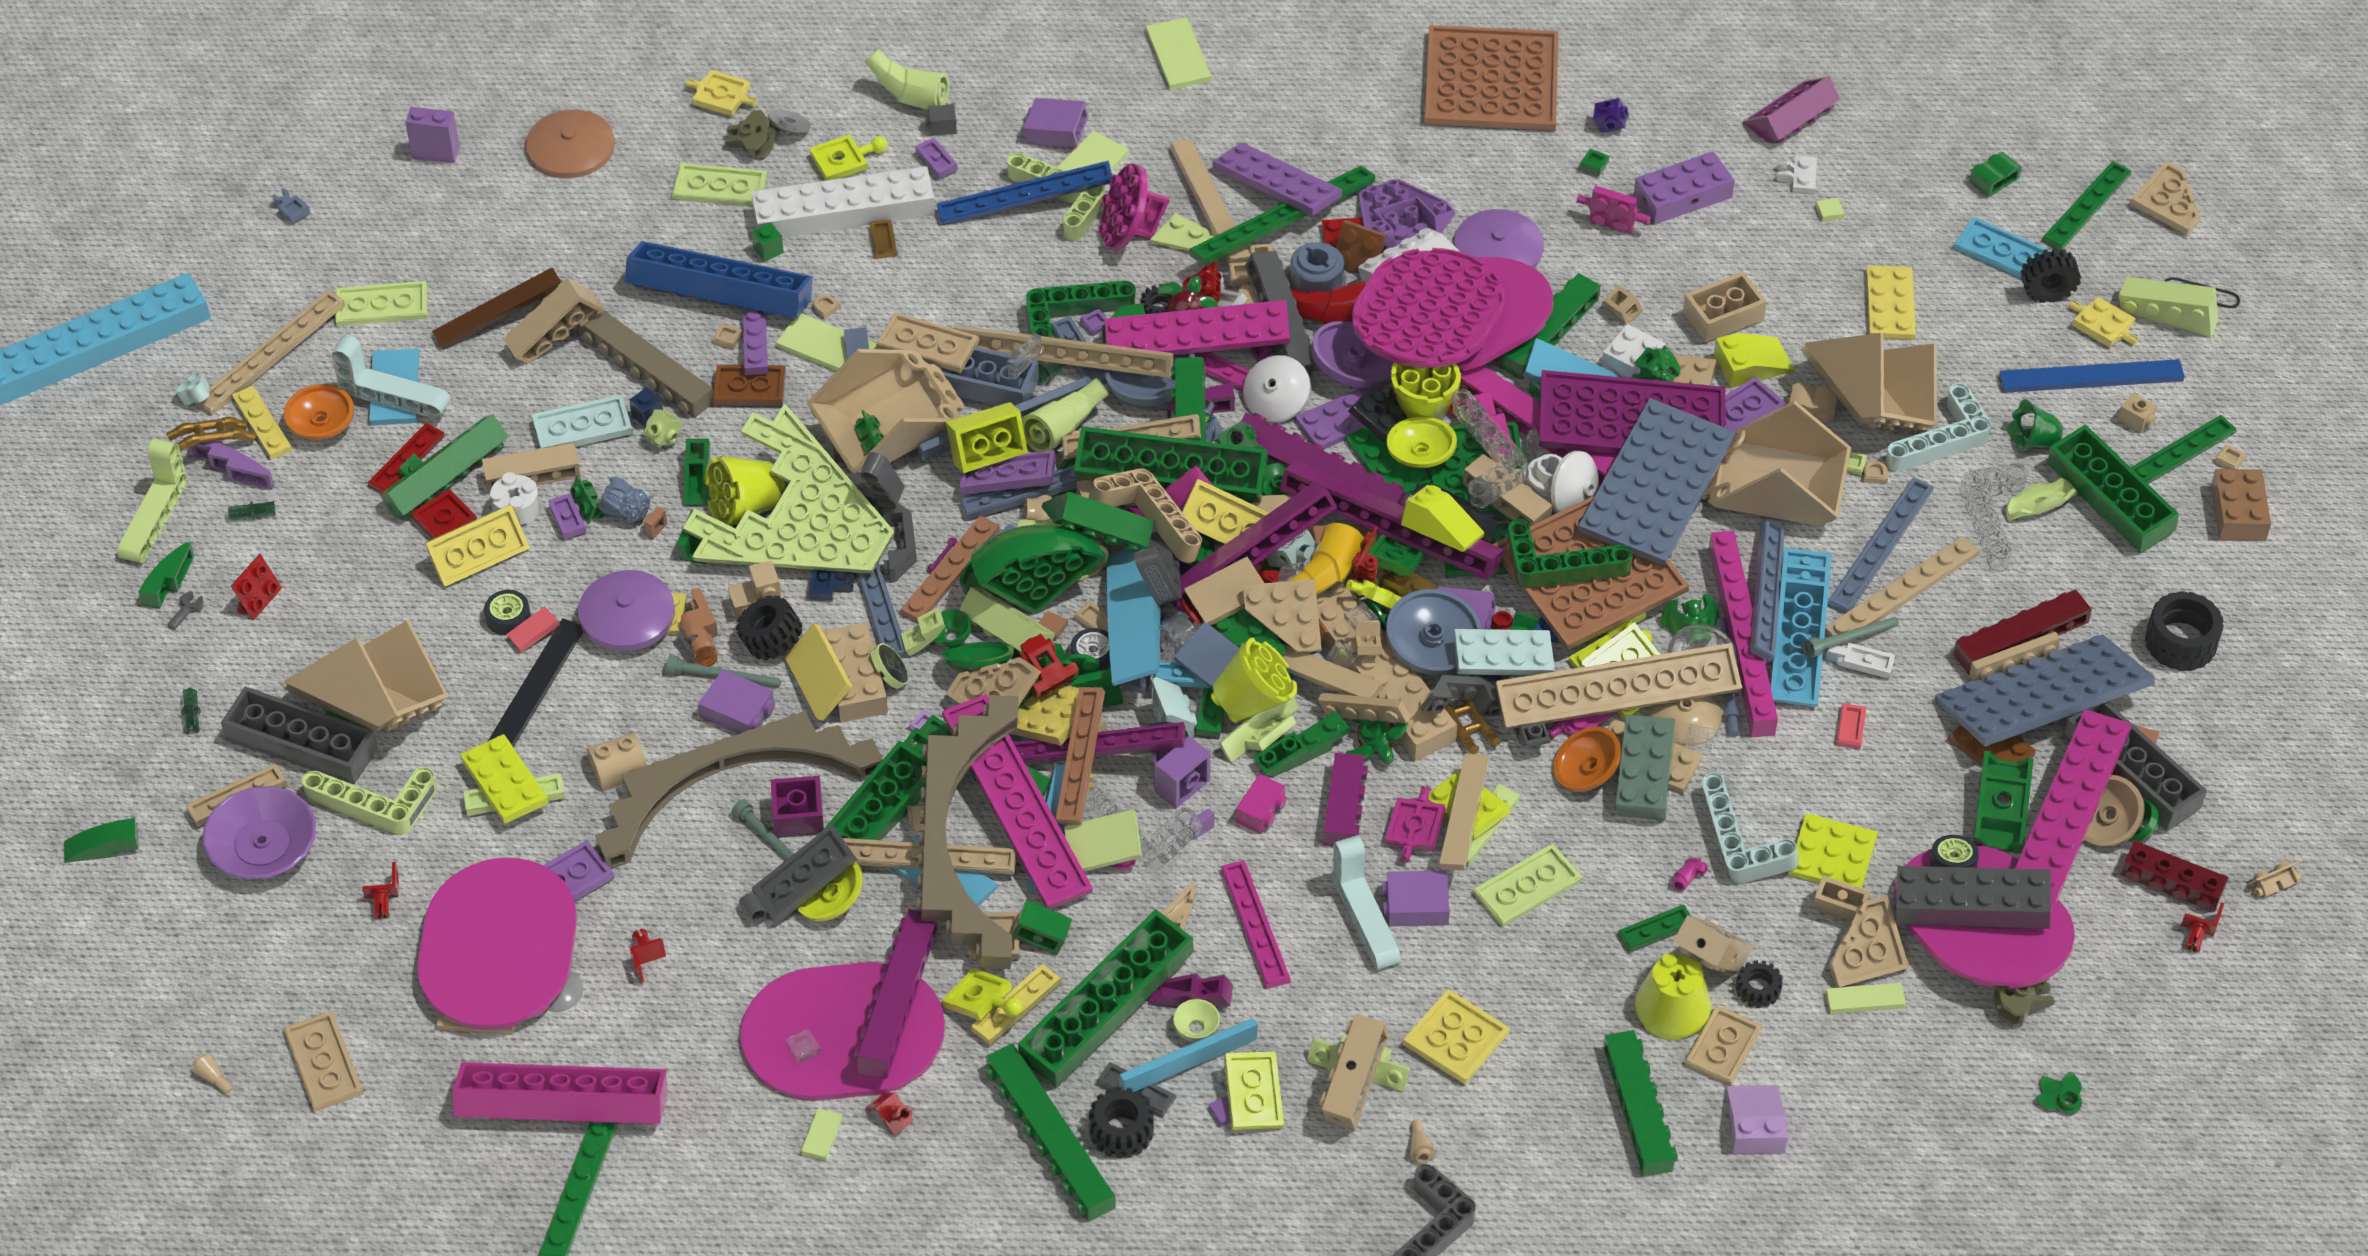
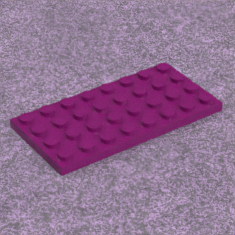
M1542 370L1540 381L1539 447L1619 454L1650 398L1725 428V387ZM1726 454L1721 462L1722 464L1725 462Z

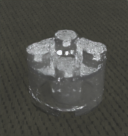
M1176 612L1159 626L1160 652L1162 653L1160 656L1164 662H1177L1174 660V656L1200 627L1196 621L1192 624L1187 619L1190 616L1186 613Z

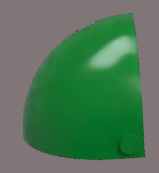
M1034 524L1016 527L986 540L972 551L971 563L979 585L1035 615L1101 562L1105 555L1093 539L1077 530L1072 531L1052 524Z

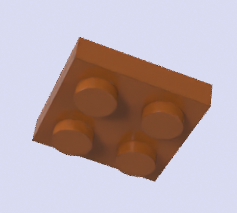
M1345 220L1342 224L1336 247L1343 256L1344 268L1359 273L1358 266L1366 263V260L1382 254L1387 234Z

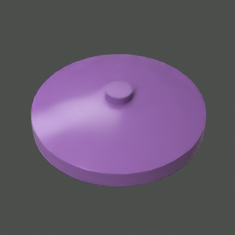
M1490 209L1475 213L1460 224L1455 234L1454 246L1460 252L1475 258L1503 257L1523 262L1535 268L1543 255L1544 239L1538 226L1528 217L1510 210Z
M1330 322L1321 326L1316 331L1311 342V355L1317 366L1329 377L1342 384L1362 389H1370L1372 386L1380 388L1391 383V371L1394 362L1386 360L1370 351L1358 339L1352 322Z
M623 570L607 574L594 581L585 590L580 599L578 615L583 632L598 646L613 651H634L654 644L667 633L674 620L675 606L671 591L659 578L642 571Z

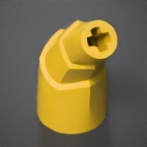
M1332 523L1326 525L1310 563L1303 568L1299 575L1289 581L1315 579L1316 595L1338 582L1343 583L1354 566L1352 563L1357 552L1361 553L1365 547L1363 545L1364 537L1358 530L1346 524Z

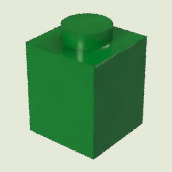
M771 222L751 231L753 249L764 262L784 253L782 235Z

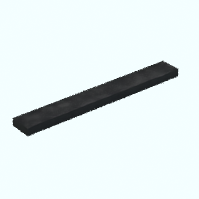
M561 619L560 625L555 629L488 741L504 734L514 748L583 634L579 623Z

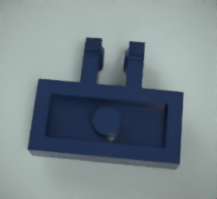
M812 570L809 599L833 601L834 590L837 592H852L854 585L849 581L855 580L856 574L853 572Z

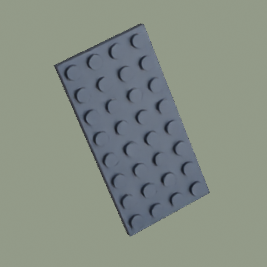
M1650 398L1578 525L1577 532L1612 546H1628L1632 554L1665 567L1733 442L1736 432Z
M2102 634L2093 636L2091 639L2080 643H2074L2069 647L2052 651L2049 656L2032 658L2027 664L2022 663L2010 666L2007 669L2008 671L1991 673L1987 675L1986 679L1982 680L1980 678L1956 688L1947 689L1945 692L1936 694L1935 700L1937 705L1981 744L1988 746L2084 711V709L2092 708L2155 684V677Z

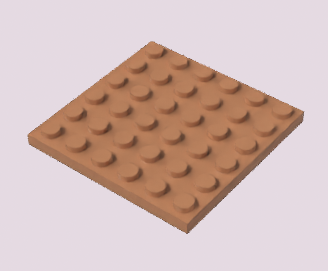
M1429 25L1425 124L1556 131L1558 31Z
M1595 495L1530 526L1536 556L1612 546L1577 532L1578 525ZM1507 537L1493 545L1504 549L1501 563L1516 582ZM1632 554L1631 571L1625 576L1535 588L1520 587L1566 650H1570L1689 591L1688 583L1670 560L1663 567Z

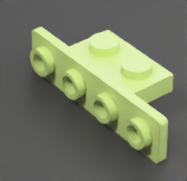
M1293 697L1282 705L1248 718L1222 739L1219 745L1227 760L1234 762L1248 749L1263 751L1273 745L1276 739L1288 734L1290 728L1296 724L1294 717L1291 715L1299 708L1295 698Z
M1344 1035L1338 1045L1314 1038L1311 1042L1308 1062L1328 1069L1337 1068L1339 1062L1337 1058L1338 1049L1341 1043L1345 1044L1348 1036ZM1385 1047L1373 1083L1404 1091L1410 1068L1389 1061L1392 1049Z

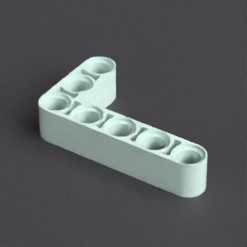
M343 335L332 352L338 387L346 391L349 396L434 419L442 416L451 400L448 392L441 388L365 368L361 344L351 335Z
M1955 383L1949 389L1946 405L1956 423L1891 443L1888 446L1885 465L1889 470L1895 472L1902 471L1987 443L1991 421L1965 384Z
M1714 772L1707 774L1703 778L1702 786L1729 877L1734 883H1747L1791 871L1798 866L1799 855L1797 846L1790 839H1782L1745 849L1722 775Z
M1356 835L1334 842L1332 877L1335 886L1338 885L1337 890L1344 905L1348 906L1346 909L1353 924H1357L1355 928L1362 943L1367 945L1364 947L1372 964H1376L1374 968L1379 970L1401 963V956L1398 946L1364 878L1365 849L1360 836Z

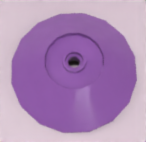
M274 786L250 787L228 796L212 810L203 827V847L210 862L225 874L246 880L271 878L290 870L308 854L316 838V818L309 804L293 791Z

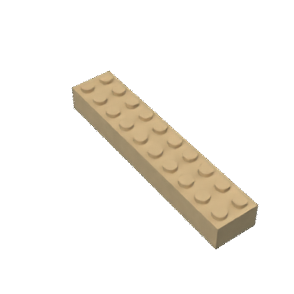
M1338 582L1316 595L1318 617L1330 632V635L1323 643L1339 664L1344 668L1382 682L1383 688L1376 698L1402 700L1411 717L1408 721V727L1399 741L1414 761L1456 742L1457 724L1445 709L1441 713L1421 711L1420 707L1429 694L1430 689L1414 670L1402 664L1394 656L1388 646L1386 633L1381 627L1382 655H1375L1374 657L1357 655L1356 622L1373 621L1375 619L1354 592L1346 588V582Z

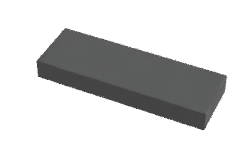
M1109 1062L1096 1080L1097 1085L1107 1090L1116 1091V1087H1119L1120 1074L1127 1070ZM1155 1084L1138 1090L1142 1093V1098L1147 1097L1149 1099L1150 1105L1153 1107V1113L1162 1118L1176 1099L1175 1094Z

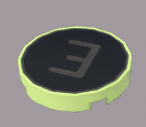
M884 643L877 645L871 652L872 662L878 673L882 671L885 675L883 679L888 685L897 689L901 688L909 680L908 671L903 660L889 645Z

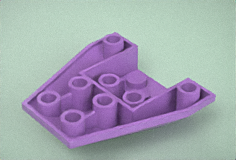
M1391 179L1386 183L1368 186L1366 189L1358 191L1364 227L1387 234L1384 246L1388 248H1393L1400 244L1402 240L1417 235L1422 229L1430 228L1442 233L1455 215V210L1447 201L1400 179Z

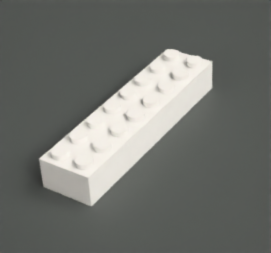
M927 166L751 191L756 227L759 228L771 222L782 235V238L869 225V222L891 219L893 222L935 215L934 194Z

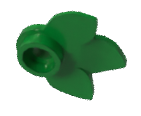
M2068 1072L2061 1082L2046 1076L2041 1077L2040 1089L2042 1094L2036 1097V1101L2043 1108L2060 1110L2065 1114L2079 1112L2082 1106V1099L2079 1095L2082 1085L2072 1072ZM2065 1101H2070L2072 1105L2065 1103Z

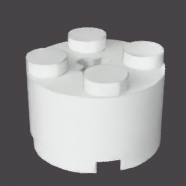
M507 472L492 486L490 497L493 512L512 505L520 525L525 523L528 525L538 517L540 503L537 486L533 480L523 475Z

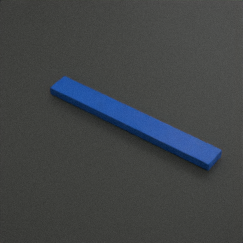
M1108 160L936 203L941 225L952 224L1110 184L1112 172Z
M2180 359L2001 370L1999 372L2003 393L2182 382L2185 377Z

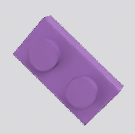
M934 137L915 146L916 153L939 179L958 170L957 163Z
M570 493L548 500L550 510L564 540L586 533L585 524Z

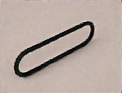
M2169 277L2164 280L2165 282L2176 280L2191 285L2212 287L2177 277ZM2216 288V291L2231 294L2237 299V303L2234 305L2217 302V306L2231 309L2239 306L2240 297L2236 293Z

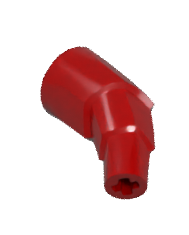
M1365 281L1332 288L1329 292L1311 291L1305 293L1290 290L1292 296L1296 299L1299 315L1306 320L1325 325L1335 321L1352 322L1354 304L1366 283Z

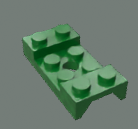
M1984 751L1973 833V842L1976 845L2000 851L2022 853L2025 842L2034 758L2013 762L1997 759L1991 752ZM2006 796L2010 799V803L2001 804L1998 802L1997 797Z

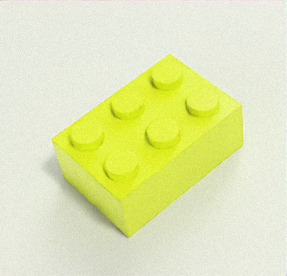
M1011 402L946 422L954 465L963 473L1028 453L1020 410Z

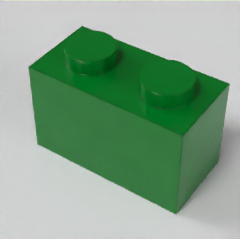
M1026 900L1018 914L1011 935L1014 938L1058 955L1065 943L1072 919L1064 916L1062 913L1042 907L1038 903Z

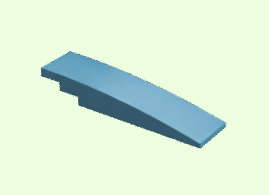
M1128 550L1111 554L1107 560L1108 636L1111 677L1114 686L1159 672L1161 605L1158 606L1136 566L1135 552Z
M1784 548L1775 658L1772 663L1770 685L1774 702L1818 707L1823 652L1819 656L1809 658L1803 651V642L1812 637L1824 639L1831 553Z

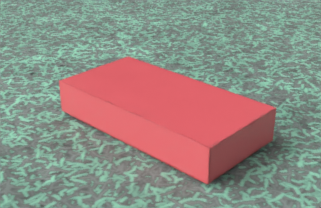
M544 606L507 633V636L522 653L560 624Z
M1842 703L1836 746L1861 749L1866 707Z

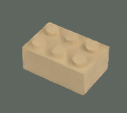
M1740 272L1686 293L1682 312L1706 343L1764 320L1767 301L1744 272Z

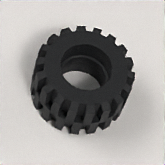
M776 595L773 598L772 596H766L764 599L760 598L755 603L749 604V607L742 611V616L737 620L736 630L739 638L751 655L757 659L768 660L769 658L776 659L779 655L783 656L786 654V651L794 647L795 643H798L800 639L798 636L802 635L801 628L803 626L799 617L786 599Z
M1116 1087V1091L1108 1089L1105 1095L1099 1094L1097 1101L1092 1102L1091 1110H1089V1133L1093 1145L1096 1144L1097 1150L1100 1152L1105 1150V1155L1109 1157L1112 1154H1116V1158L1121 1159V1155L1131 1158L1133 1152L1139 1155L1142 1153V1147L1147 1149L1149 1140L1152 1141L1154 1131L1153 1107L1150 1105L1149 1099L1147 1097L1142 1098L1141 1092L1137 1091L1134 1093L1133 1089L1128 1087L1127 1090H1122V1087ZM1118 1117H1126L1134 1121L1132 1125L1124 1128L1109 1124L1112 1119Z

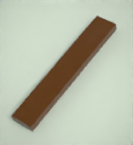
M551 267L434 329L432 332L441 349L445 350L552 293L557 289L561 281L554 268Z

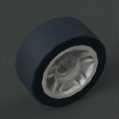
M1088 628L1080 631L1071 641V655L1086 654L1096 658L1100 664V671L1111 668L1108 632L1099 628Z

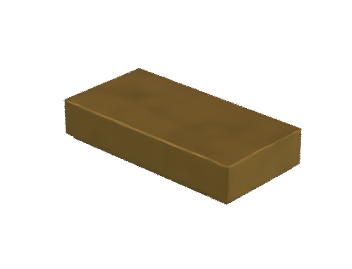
M892 220L869 222L875 259L898 256Z

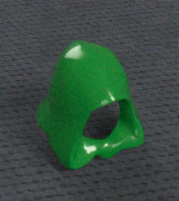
M2023 399L2018 409L2013 411L2012 418L2014 420L2007 427L2008 434L2012 441L2017 444L2020 452H2025L2032 448H2049L2063 437V425L2058 418L2038 408L2027 399ZM2029 413L2035 414L2033 427L2022 428L2021 417Z

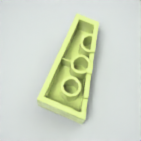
M2126 277L2119 294L2120 309L2124 312L2209 338L2212 337L2218 321L2216 288Z

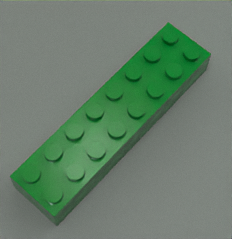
M1081 426L1074 473L1076 479L1094 481L1096 478L1135 469H1145L1151 472L1163 489H1165L1194 466H1197L1214 487L1242 500L1261 502L1268 454L1267 449Z
M1155 909L1018 1043V1051L1027 1065L1057 1088L1194 953L1193 937Z

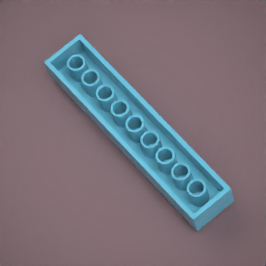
M188 272L0 349V406L211 319L207 301Z

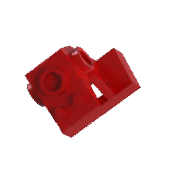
M1042 634L1027 639L1020 645L1022 651L1019 654L1020 658L1041 671L1038 676L1039 682L1035 683L1031 690L1036 700L1078 676L1079 669L1075 662L1063 667L1055 654L1056 648L1050 638L1045 639ZM1047 656L1052 664L1042 669L1037 659Z

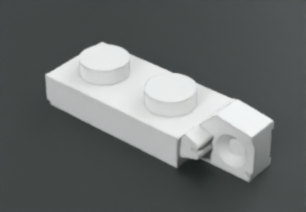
M1848 643V645L1829 647L1825 659L1837 662V665L1889 679L1895 655Z

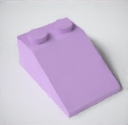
M1778 1085L1726 1086L1733 1154L1785 1153L1788 1134Z

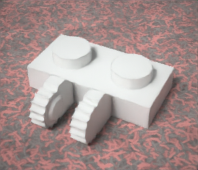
M1795 155L1794 164L1791 161H1779L1776 165L1778 170L1776 180L1793 183V193L1815 194L1817 157Z

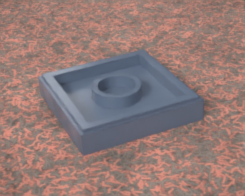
M1204 621L1174 656V660L1212 689L1213 683L1239 648Z

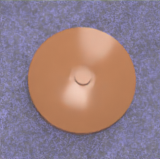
M576 109L562 110L543 117L531 128L526 139L527 155L533 166L539 171L557 178H578L599 170L609 161L615 147L614 134L607 121L595 113Z

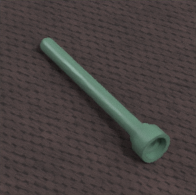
M1892 617L1822 640L1812 637L1804 640L1803 651L1807 657L1813 658L1821 655L1825 648L1895 627L1899 624V620L1896 617Z
M669 655L666 664V674L671 675L688 672L717 677L722 671L721 668L686 663L679 656ZM724 669L759 685L779 687L781 685L779 678Z
M746 799L739 800L733 806L731 813L738 820L747 821L786 860L794 853L754 815L753 806Z

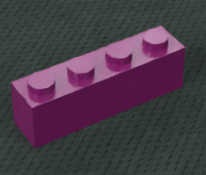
M1335 752L1323 845L1333 846L1334 842L1359 835L1360 825H1356V820H1361L1363 805H1359V800H1364L1365 785H1361L1362 780H1367L1368 766L1364 765L1363 755Z

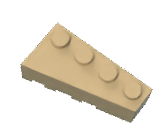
M567 278L548 297L544 298L539 306L528 313L521 323L511 329L503 340L516 359L528 364L553 347L552 342L565 339L570 335L569 330L578 324L582 327L589 322L587 319L595 312L599 315L605 309L592 290Z

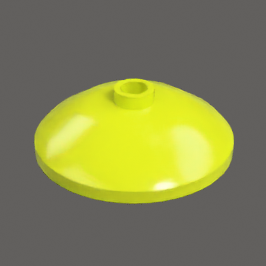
M1432 417L1405 419L1396 424L1387 436V449L1390 455L1396 461L1413 468L1437 466L1448 460L1454 454L1457 446L1454 430L1442 420Z
M854 862L797 908L804 917L813 921L831 920L847 911L858 898L862 888L863 876L857 862Z

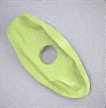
M2059 478L2049 484L2036 483L2026 487L2017 497L2009 498L2006 508L2008 522L2016 518L2041 514L2059 507L2073 496L2078 495V491L2064 478Z

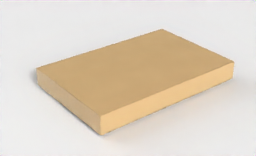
M1245 557L1185 588L1184 591L1202 621L1211 626L1245 609L1243 585L1264 584L1248 557Z
M1716 1005L1686 1058L1684 1066L1731 1086L1760 1035L1763 1025Z

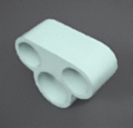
M196 372L189 376L187 381L180 384L175 392L184 405H189L193 402L200 403L209 396V384L201 372Z

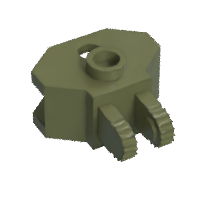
M753 110L744 121H739L738 125L727 126L726 132L730 135H737V137L725 138L724 144L726 146L742 147L744 150H748L753 158L757 160L764 159L773 150L776 129L762 110Z
M2040 982L2021 988L1996 985L1997 989L1993 995L1999 1018L2011 1027L2022 1026L2027 1016L2034 1014L2035 1009L2051 1007L2055 1003L2053 996L2043 995L2051 990L2050 984L2047 982Z

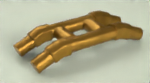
M231 416L202 422L182 423L166 433L169 441L179 436L191 434L177 443L180 452L201 443L228 439L253 442L256 438L254 432L246 431L247 421ZM216 429L218 432L205 433L204 430Z
M1462 700L1464 705L1453 709L1450 702L1447 704L1445 710L1457 724L1459 741L1471 754H1476L1479 751V747L1469 735L1471 733L1481 730L1483 737L1493 746H1498L1501 743L1500 738L1495 734L1491 726L1488 725L1484 716L1479 715L1472 700ZM1470 712L1475 722L1463 726L1458 716Z

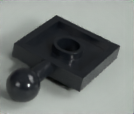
M1372 386L1348 410L1350 414L1382 442L1387 438L1390 430L1407 417L1398 406L1394 405L1398 401L1393 386L1389 390L1388 398Z

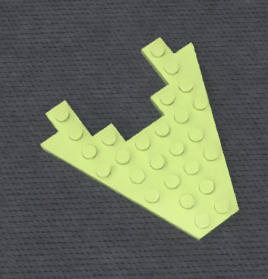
M784 404L773 422L752 412L741 431L742 435L780 453L770 471L772 475L789 482V485L768 519L747 509L736 529L694 509L683 527L684 532L702 540L692 556L693 560L697 562L755 565L772 560L774 567L872 574L895 535L894 530L787 405Z

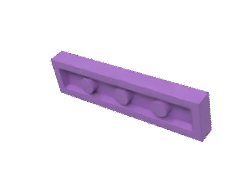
M757 310L743 312L745 375L768 374L766 314Z

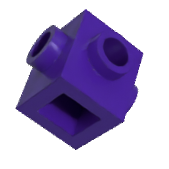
M1620 98L1595 103L1593 120L1600 133L1625 128L1629 112L1628 108L1622 104Z

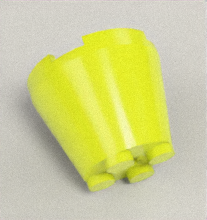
M1456 363L1432 368L1393 364L1391 382L1399 407L1407 416L1405 419L1412 417L1444 419L1460 387L1461 373Z
M731 456L712 458L706 468L705 484L709 485L711 500L707 503L713 518L729 526L739 524L747 509L759 515L775 508L781 498V491L785 489V481L771 474L770 470L775 464L774 461Z
M1250 638L1240 646L1213 683L1214 693L1211 694V698L1216 705L1222 706L1233 722L1237 723L1240 720L1248 719L1288 702L1296 695L1297 684L1290 679L1286 670L1289 668L1287 662L1270 644L1265 641L1261 644L1256 642L1254 638Z
M1666 953L1654 965L1639 987L1635 998V1013L1648 1032L1666 1040H1681L1703 1030L1710 1018L1711 999L1702 972V966L1698 961L1685 955Z

